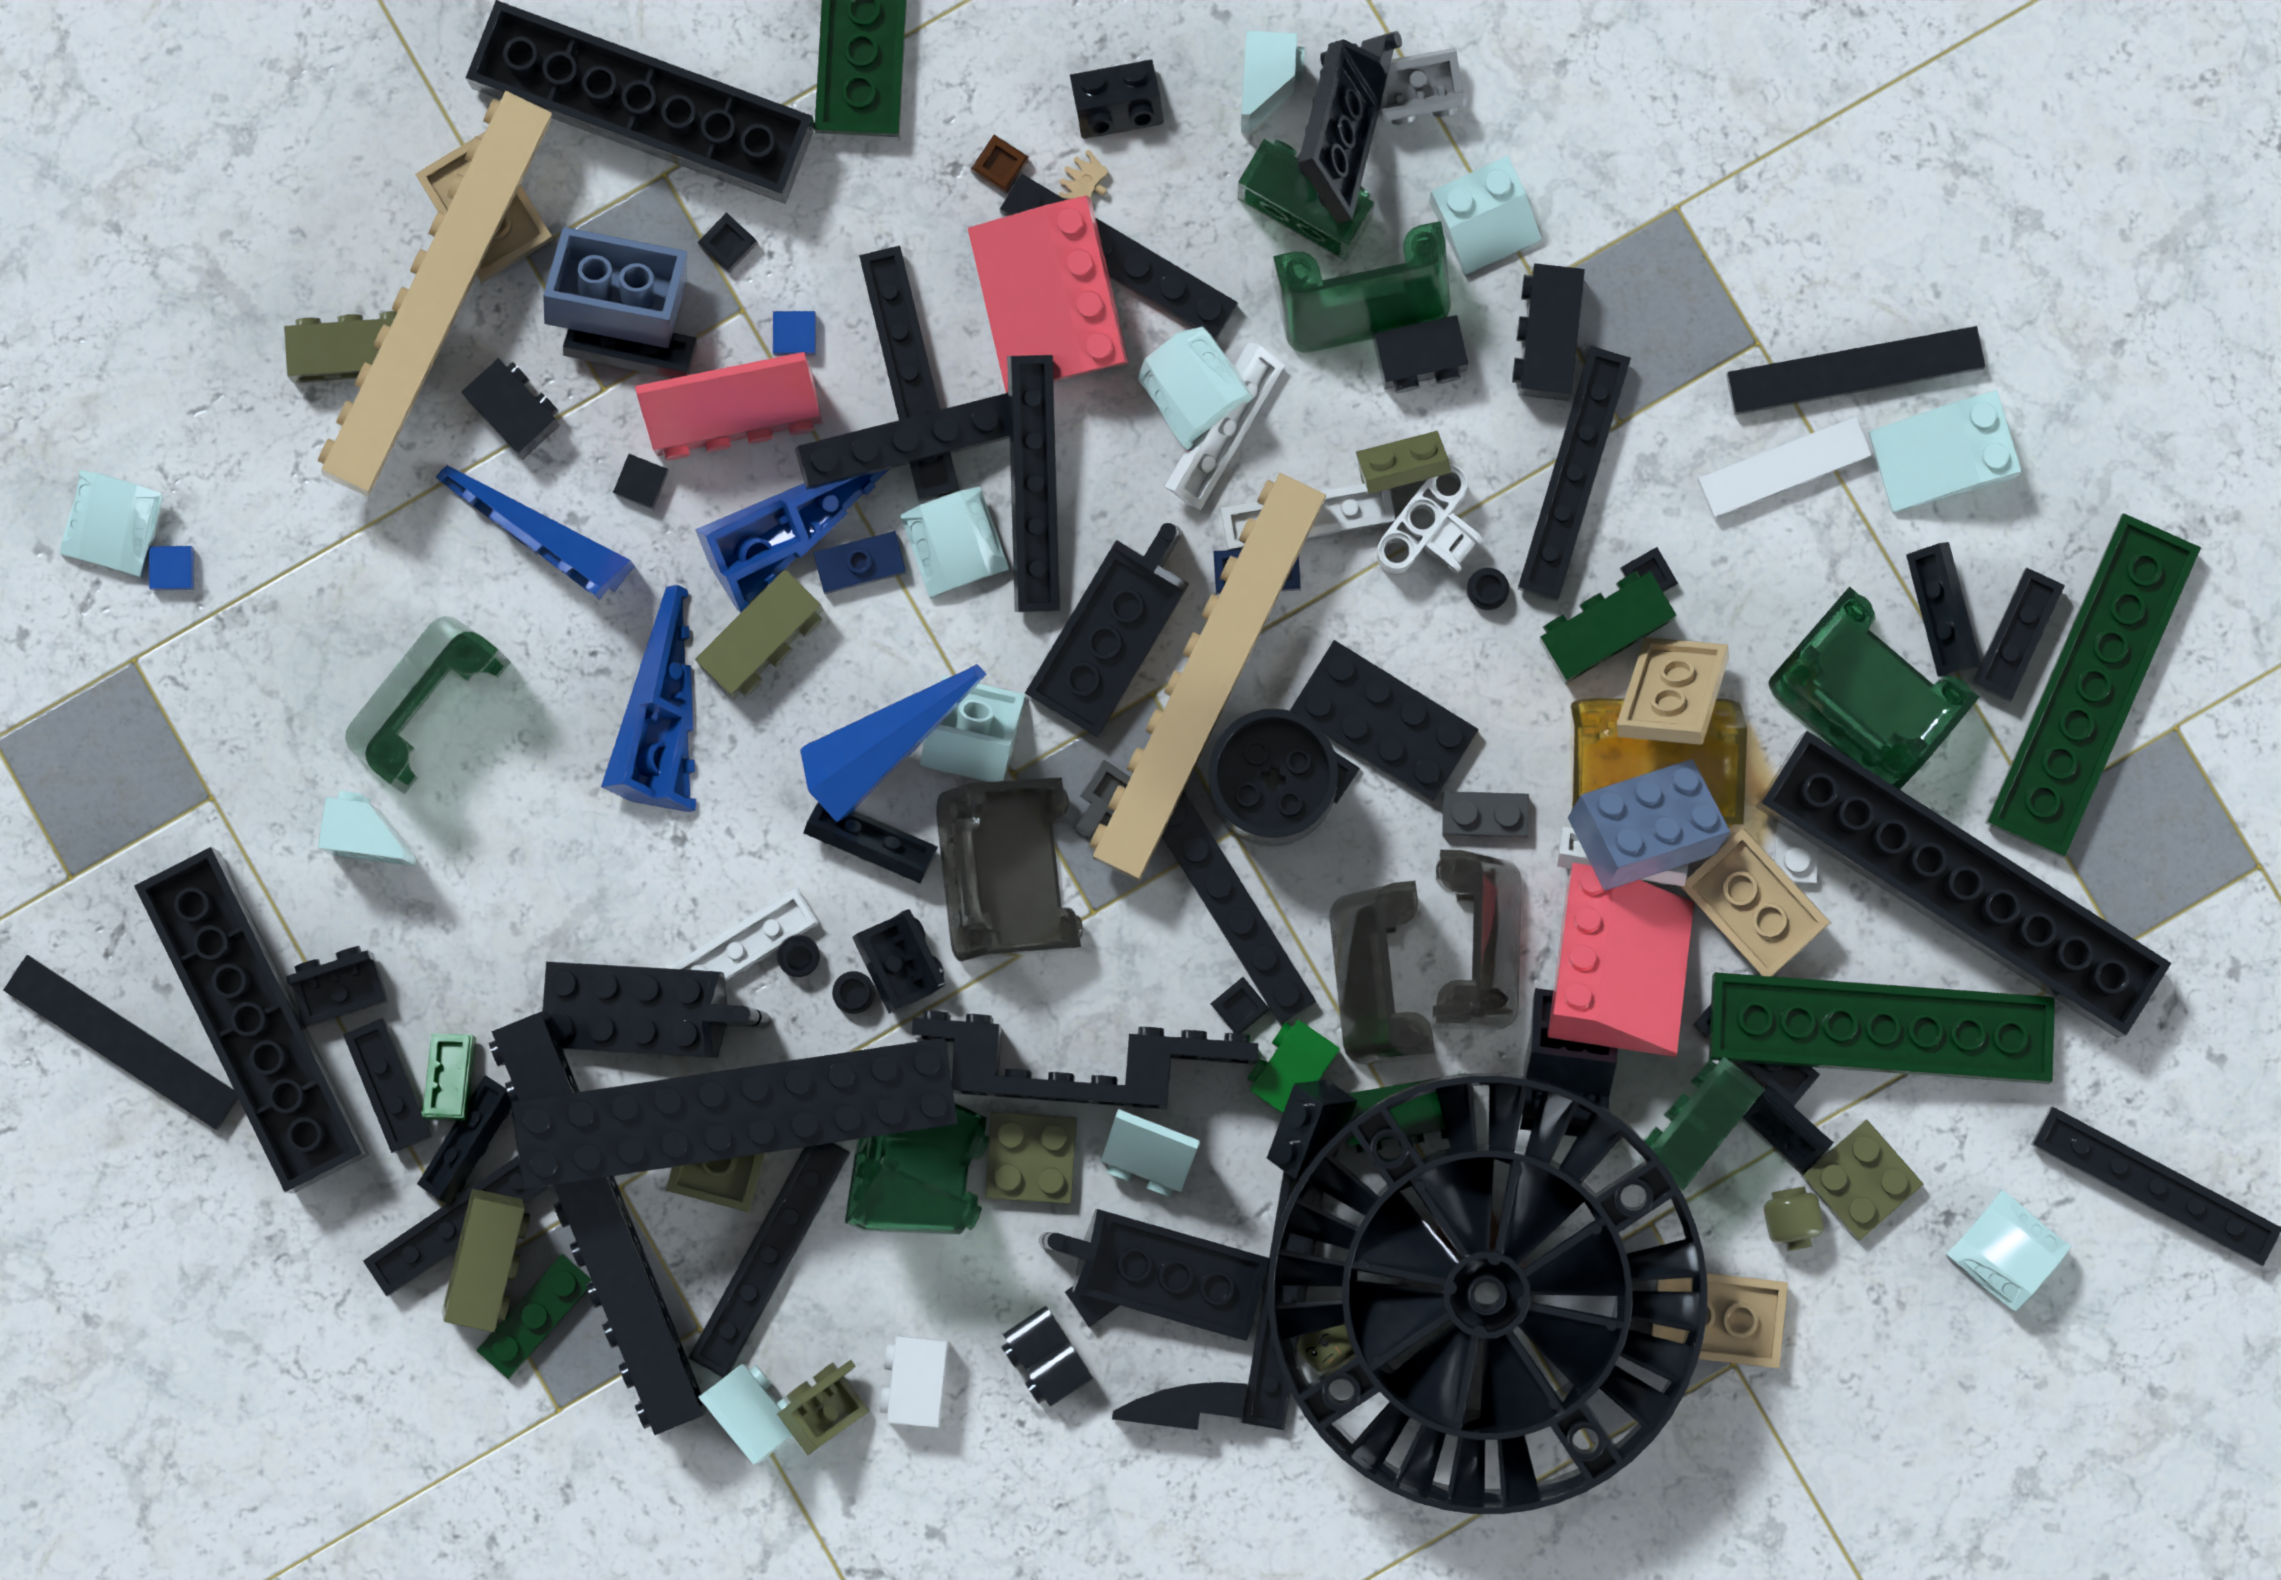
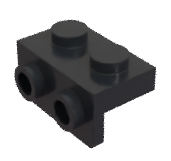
M1152 59L1070 74L1079 128L1083 139L1142 129L1164 123L1161 98Z
M910 909L904 910L895 917L863 930L852 937L889 1014L933 995L946 985L943 967L940 961L935 956H932L925 941L924 928L921 922L913 916Z
M355 946L335 953L337 960L321 965L319 959H314L294 966L296 973L288 975L286 978L288 985L293 988L304 1027L308 1028L388 1002L374 953L368 950L362 952L360 946Z

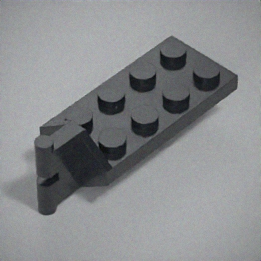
M1398 31L1363 40L1361 47L1344 39L1329 43L1327 51L1320 54L1323 68L1320 70L1316 95L1313 98L1309 122L1305 128L1302 149L1298 155V166L1301 174L1310 180L1317 191L1321 205L1325 209L1328 208L1337 224L1353 219L1393 51L1402 46V38Z
M1164 523L1145 555L1140 554L1118 540L1114 542L1025 691L1026 695L1094 736L1099 737L1190 583L1163 567L1182 536V531L1178 526L1172 523Z
M546 961L542 1012L548 1011L563 1049L718 1058L726 1026L766 1028L771 1022L770 1015L767 1012L743 1005H727L725 975L723 972Z
M1095 1209L1084 1240L1054 1232H1044L1039 1237V1244L1042 1248L1078 1258L1072 1289L1074 1293L1243 1341L1248 1339L1270 1260L1268 1257L1100 1209Z

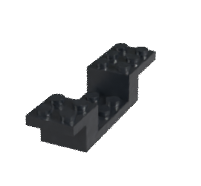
M924 1010L923 1018L913 1017L912 1036L915 1039L932 1040L945 1038V1042H954L951 1080L954 1094L1167 1109L1171 1058L1253 1065L1257 1064L1259 1043H1250V1035L1225 1033L1224 1041L1207 1039L1206 1031L1181 1030V1037L1164 1036V1028L1140 1026L1138 1027V1034H1129L1125 1085H1118L1117 1077L1091 1075V1083L1075 1082L1073 1073L1048 1072V1080L1033 1079L1031 1070L1005 1069V1076H999L1002 1027L1000 1024L993 1023L994 1018L991 1015L966 1014V1021L951 1020L949 1012Z

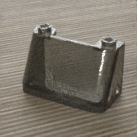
M1062 777L968 783L942 792L939 795L936 817L950 943L954 957L958 961L1011 957L1072 950L1081 947L1080 939L1083 934L1081 918L1075 914L1072 908L1061 906L1052 824L1058 823L1061 820L1063 814L1068 809V795L1066 790L1063 789Z
M1440 849L1436 857L1435 880H1441L1447 889L1454 892L1456 901L1474 902L1472 980L1450 981L1441 988L1437 996L1436 1006L1432 1007V1028L1468 1030L1505 1029L1516 1019L1519 1009L1522 882L1520 871L1516 865L1508 860L1464 850Z
M1416 880L1395 882L1341 896L1333 903L1330 909L1329 921L1343 1047L1345 1054L1351 1061L1357 1064L1370 1065L1431 1058L1435 1053L1433 1033L1428 1020L1415 1012L1395 1013L1387 934L1395 933L1397 926L1407 924L1415 916L1418 907Z

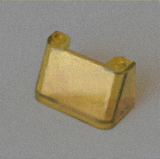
M1590 698L1576 700L1571 703V811L1581 794L1693 759L1728 828H1731L1733 824H1744L1747 725L1740 703L1729 699H1716L1703 745L1618 737L1617 722L1625 698Z

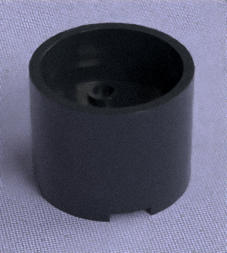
M1284 709L1254 711L1233 722L1217 740L1209 762L1211 800L1223 823L1230 831L1243 840L1270 847L1293 844V842L1301 840L1315 831L1326 819L1332 808L1338 783L1337 758L1332 744L1324 732L1303 715ZM1271 770L1279 771V778L1285 780L1284 785L1277 784L1275 791L1268 790L1267 782L1260 780L1262 776H1269Z

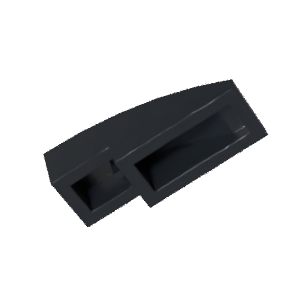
M1208 1382L1163 1389L1137 1398L1113 1410L1112 1420L1198 1430L1200 1413L1243 1418L1247 1383Z

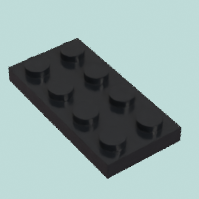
M1333 640L1290 711L1303 715L1315 723L1331 740L1432 802L1437 798L1479 730L1336 640Z

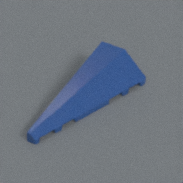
M448 465L436 476L441 483L533 553L542 556L599 601L608 589L615 592L635 567L632 561Z
M890 469L806 490L805 483L695 529L711 569L736 609L742 612L796 558H801L848 514L847 509L863 494L868 495L876 487L875 483Z
M680 585L667 586L601 788L634 803L692 812L696 809V799L690 798L689 774L695 772V760L689 759L688 732L693 730L691 665H685L684 641L690 638L689 626H684L683 599L688 597V590Z
M976 664L803 746L800 749L809 793L836 822L853 813L894 768L920 746L987 674Z

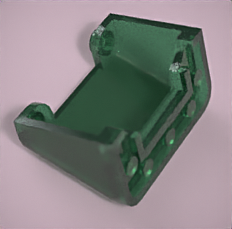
M1441 221L1419 225L1412 228L1406 234L1403 242L1405 263L1322 280L1317 261L1305 252H1290L1273 256L1272 279L1284 335L1288 344L1296 351L1310 353L1372 340L1374 333L1447 317L1451 308L1446 242Z
M1849 586L1770 677L1768 682L1769 689L1781 704L1828 744L1896 788L1901 789L1928 761L1980 696L1972 691L1965 681L1957 677L1943 676L1934 684L1931 683L1869 630L1875 621V612L1872 604L1867 598L1859 595Z
M447 616L435 619L351 721L345 735L347 747L375 773L405 794L418 777L412 772L409 764L410 754L415 748L399 736L400 732L451 669L466 681H469L473 675L479 673H489L498 678L511 661L498 648L461 621Z
M955 1103L958 1124L858 1139L852 1168L845 1224L861 1231L960 1235L965 1228L972 1230L979 1219L982 1207L977 1205L978 1195L969 1191L966 1193L968 1168L973 1158L979 1160L983 1156L989 1143V1136L984 1135L987 1117Z

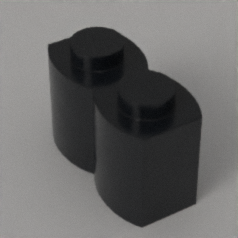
M1044 1306L1003 1334L1007 1343L1002 1345L1001 1348L1014 1368L1022 1364L1031 1379L1026 1381L1025 1385L1038 1404L1046 1400L1048 1405L1052 1407L1094 1379L1047 1306Z

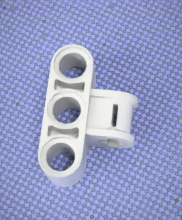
M1450 464L1451 473L1427 479L1383 535L1378 544L1376 558L1379 566L1389 574L1406 572L1424 550L1443 566L1457 574L1462 569L1460 563L1473 546L1480 545L1484 539L1477 531L1453 514L1454 510L1463 500L1467 490L1468 480L1460 467ZM1444 476L1452 477L1458 482L1459 491L1455 495L1445 496L1437 490V480ZM1419 509L1426 510L1433 516L1434 523L1430 528L1418 529L1411 523V514ZM1458 539H1462L1460 543L1456 546V548L1452 552H1450L1451 548L1458 541ZM1391 543H1400L1407 549L1408 557L1403 562L1393 563L1386 558L1384 554L1385 547Z

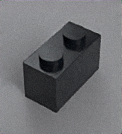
M1457 315L1374 333L1373 343L1384 390L1394 388L1395 393L1408 392L1418 389L1420 387L1419 382L1434 378L1437 384L1448 383L1460 379V373L1467 371L1469 363Z
M497 358L461 393L524 460L560 426L553 417L558 412V409L542 392L535 397L524 386L530 380L513 361L506 367Z
M1328 1079L1294 1083L1267 1159L1295 1180H1299L1320 1149L1350 1121L1358 1100ZM1339 1149L1332 1155L1333 1157H1337Z

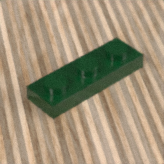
M562 1253L510 1311L505 1320L495 1328V1332H492L476 1351L507 1379H510L588 1291L586 1284L592 1281L591 1277Z

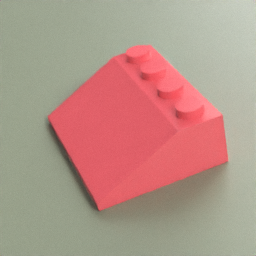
M1085 195L967 228L1006 393H1008L1007 356L1053 355V382L1130 364L1091 198Z
M804 352L635 386L652 448L657 456L664 455L665 460L690 456L689 450L706 447L707 452L725 450L732 447L731 441L746 438L750 444L761 443L773 439L772 433L789 430L790 435L805 434L814 431L815 424L823 423L813 373Z
M1572 863L1566 886L1548 1037L1676 1057L1694 902L1642 880L1604 891L1591 865Z

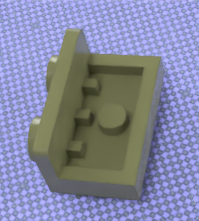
M1438 430L1356 451L1362 484L1365 483L1368 494L1451 473L1449 459Z
M852 1360L840 1368H837L834 1362L829 1364L813 1377L817 1384L812 1387L807 1381L799 1385L786 1396L790 1404L777 1413L807 1456L869 1412V1409L844 1377L856 1367Z

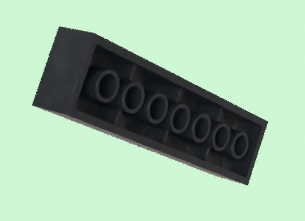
M498 0L494 3L466 75V80L473 90L500 100L505 91H508L552 112V119L784 204L788 200L815 127L812 115Z
M209 847L134 885L284 1193L294 1194L369 1156L308 1029L304 1027L301 1015L220 851Z

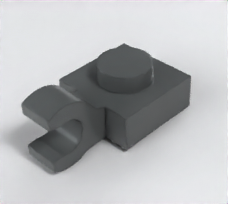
M1103 760L1079 796L1090 804L1078 819L1073 830L1088 838V836L1090 837L1105 814L1112 817L1114 811L1109 809L1108 805L1118 785L1126 788L1131 777L1106 760Z

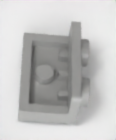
M1455 48L1391 59L1379 110L1384 121L1391 120V123L1396 125L1407 124L1415 121L1416 115L1433 113L1435 117H1444L1457 113V108L1467 106Z

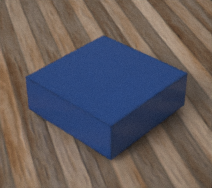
M773 311V355H791L804 352L805 355H816V312Z
M149 547V589L152 591L194 590V547Z

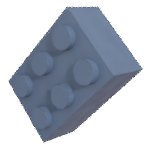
M563 227L543 295L544 324L669 348L687 282V251Z
M1693 759L1581 794L1568 816V820L1604 891L1716 855L1730 833Z

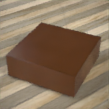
M994 134L971 167V172L1007 194L1028 163L1029 156Z

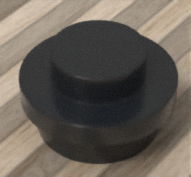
M1494 568L1477 570L1472 574L1467 583V596L1470 602L1481 610L1489 611L1499 608L1505 603L1509 595L1507 578L1502 572Z
M795 934L787 937L781 942L777 950V961L780 968L792 977H804L811 974L818 966L820 960L817 944L806 935Z
M846 972L839 976L833 985V1000L837 1007L846 1013H862L874 1001V984L867 975L861 972Z

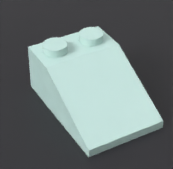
M1997 390L1959 400L1868 432L1892 513L2015 479L2021 472Z
M1118 1109L1101 1162L1109 1165L1106 1173L1128 1182L1131 1181L1133 1175L1149 1180L1147 1189L1170 1197L1173 1190L1182 1193L1199 1149L1200 1141Z

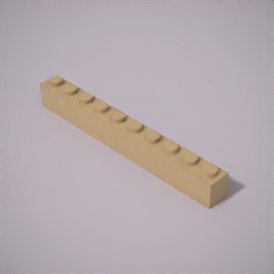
M505 91L501 101L492 100L483 119V122L489 124L482 139L477 136L474 137L466 153L465 159L471 163L464 176L456 174L448 190L447 197L453 200L446 214L439 211L430 227L428 234L433 236L434 239L428 251L419 250L411 266L410 272L416 274L410 288L407 289L402 286L396 296L391 310L396 311L397 315L391 327L383 325L377 335L373 348L379 350L372 365L365 362L355 382V386L360 388L354 403L346 400L336 421L337 424L342 426L335 441L328 438L321 450L317 461L323 464L321 468L322 476L369 498L551 123L552 112L508 91Z
M1279 473L1275 482L1266 481L1257 500V503L1263 505V508L1257 520L1250 517L1247 520L1238 540L1245 543L1238 559L1233 556L1229 557L1220 576V579L1226 581L1219 597L1211 594L1201 617L1207 619L1201 635L1195 632L1192 633L1183 652V655L1189 659L1182 673L1174 670L1165 688L1164 693L1169 695L1170 698L1163 711L1155 709L1146 727L1145 732L1152 735L1145 749L1136 748L1126 770L1133 774L1126 788L1118 785L1108 805V808L1113 810L1114 813L1108 825L1099 824L1089 845V847L1095 849L1093 860L1140 882L1325 502L1326 494L1282 473Z

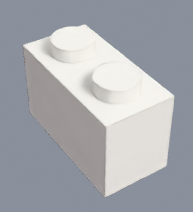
M896 1336L895 1344H887L884 1369L892 1370L890 1387H882L880 1413H887V1423L940 1427L949 1341Z

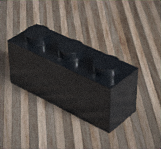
M1534 263L1532 274L1523 276L1521 300H1528L1529 302L1527 317L1519 316L1516 341L1524 342L1522 358H1514L1512 383L1519 384L1518 396L1569 401L1572 392L1585 269Z

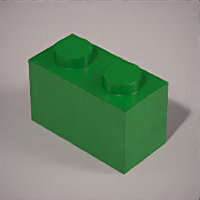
M1299 1019L1293 1027L1285 1022L1271 1043L1278 1049L1269 1062L1260 1058L1247 1077L1253 1083L1249 1092L1282 1115L1294 1083L1318 1081L1340 1050L1338 1046Z

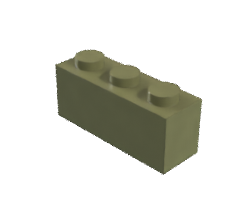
M397 312L380 313V319L363 320L362 315L347 314L338 316V322L321 323L320 318L308 317L296 319L295 325L284 326L288 378L293 383L357 379L365 362L370 365L373 364L379 351L373 348L377 335L383 325L391 327Z
M784 569L698 655L695 661L734 700L740 694L747 697L762 682L763 679L759 675L770 664L777 667L788 657L793 650L789 644L800 633L806 637L816 629L823 620L819 614L824 609Z
M477 1189L471 1190L442 1308L444 1322L495 1332L497 1320H505L510 1296L504 1295L507 1279L515 1280L520 1255L514 1254L517 1238L525 1239L530 1220V1214L524 1213L525 1208L522 1199Z

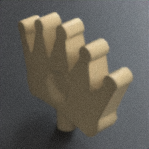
M1087 150L1085 153L1089 157L1090 163L1080 160L1079 157L1074 158V163L1078 164L1080 170L1072 169L1069 166L1065 167V173L1069 174L1074 181L1063 178L1060 180V185L1065 186L1070 191V193L1066 194L1060 192V197L1068 200L1087 195L1091 198L1094 191L1101 196H1104L1107 192V189L1099 183L1108 176V170L1100 164L1090 150Z

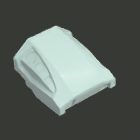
M1204 327L1176 333L1144 359L1137 377L1139 383L1146 389L1158 406L1176 438L1187 450L1194 446L1193 441L1244 401L1248 403L1253 399L1252 394L1236 368Z
M79 470V481L75 499L61 542L60 555L105 566L142 578L149 558V547H152L155 538L159 511L164 495L138 484L95 472Z
M981 487L952 493L921 504L900 515L930 599L938 596V594L987 576L1010 571Z
M2001 1190L1981 1216L1945 1255L2008 1308L2016 1311L2033 1295L2071 1248V1245L2063 1241L2014 1198Z

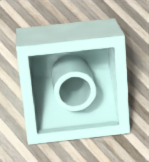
M1246 31L1241 132L1250 133L1294 94L1295 81L1303 82L1305 47L1297 46V33Z
M1508 156L1431 191L1429 202L1465 276L1542 240L1526 192Z
M943 675L942 680H944V679H946V678H949V677ZM978 683L924 740L920 766L940 772L974 778L983 782L1003 785L1011 760L1026 694Z
M338 791L337 798L325 797L318 843L319 849L334 856L415 866L416 857L383 813L370 804L369 798H365L363 794L347 791Z
M744 1363L698 1398L752 1464L755 1465L761 1463L793 1435L777 1415L789 1403L784 1398L777 1402L767 1390L772 1383L757 1365L750 1369Z

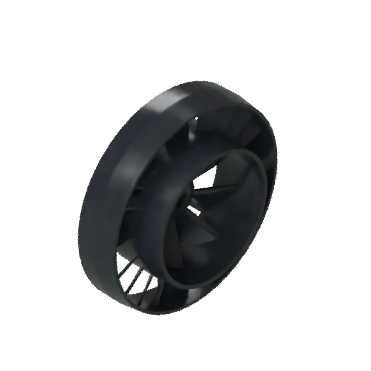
M1470 1073L1419 1083L1389 1095L1365 1109L1344 1125L1320 1149L1304 1170L1292 1191L1278 1225L1271 1251L1268 1274V1314L1278 1363L1292 1396L1305 1418L1322 1440L1355 1470L1390 1492L1427 1506L1469 1514H1508L1531 1511L1558 1504L1589 1491L1610 1479L1631 1463L1657 1437L1685 1395L1699 1359L1708 1311V1283L1704 1252L1695 1221L1678 1184L1652 1147L1623 1120L1584 1095L1554 1083L1531 1077L1502 1073ZM1489 1085L1488 1143H1477L1473 1086ZM1526 1090L1542 1092L1527 1148L1517 1147L1516 1141ZM1436 1091L1451 1148L1422 1158L1391 1112V1109L1419 1096ZM1577 1107L1591 1113L1560 1164L1552 1158ZM1353 1135H1355L1387 1183L1378 1194L1373 1192L1332 1156ZM1385 1136L1395 1137L1401 1143V1153L1393 1159H1386L1377 1151L1378 1141ZM1623 1137L1645 1161L1595 1193L1584 1180ZM1494 1159L1509 1164L1510 1169L1495 1249H1489ZM1312 1184L1362 1214L1358 1225L1355 1226L1304 1201L1303 1198L1310 1185ZM1629 1185L1642 1187L1646 1192L1644 1202L1637 1207L1626 1206L1621 1201V1193L1625 1187ZM1411 1186L1460 1254L1461 1257L1459 1259L1453 1255L1400 1191ZM1671 1199L1680 1219L1685 1239L1626 1254L1620 1232ZM1585 1203L1595 1220L1523 1268L1520 1263L1580 1205ZM1290 1233L1349 1249L1346 1262L1286 1251ZM1358 1271L1442 1285L1444 1290L1358 1281ZM1691 1278V1292L1632 1291L1633 1281ZM1484 1282L1495 1284L1500 1291L1498 1299L1491 1304L1479 1302L1474 1295L1475 1289L1479 1284ZM1284 1286H1342V1300L1284 1303ZM1530 1295L1615 1296L1612 1316L1609 1317L1530 1302ZM1451 1319L1453 1322L1399 1368L1394 1371L1390 1367L1388 1362ZM1636 1320L1686 1330L1683 1344L1629 1329L1630 1321ZM1345 1324L1355 1354L1309 1384L1294 1351L1291 1338ZM1518 1326L1565 1375L1569 1382L1554 1391L1513 1330ZM1479 1338H1485L1481 1409H1468L1467 1404ZM1619 1356L1667 1379L1668 1382L1662 1392L1616 1366L1615 1364ZM1338 1379L1349 1381L1354 1388L1353 1395L1347 1400L1335 1399L1329 1391V1386L1333 1381ZM1598 1389L1604 1392L1638 1422L1616 1444L1587 1403V1400ZM1380 1392L1389 1403L1355 1440L1336 1420ZM1412 1418L1421 1423V1426L1400 1468H1397L1385 1461L1407 1422ZM1550 1426L1578 1469L1537 1483L1525 1435ZM1583 1428L1593 1430L1598 1436L1596 1444L1590 1449L1578 1448L1573 1443V1436L1578 1430ZM1446 1434L1458 1437L1449 1485L1433 1481ZM1485 1440H1497L1501 1489H1485Z

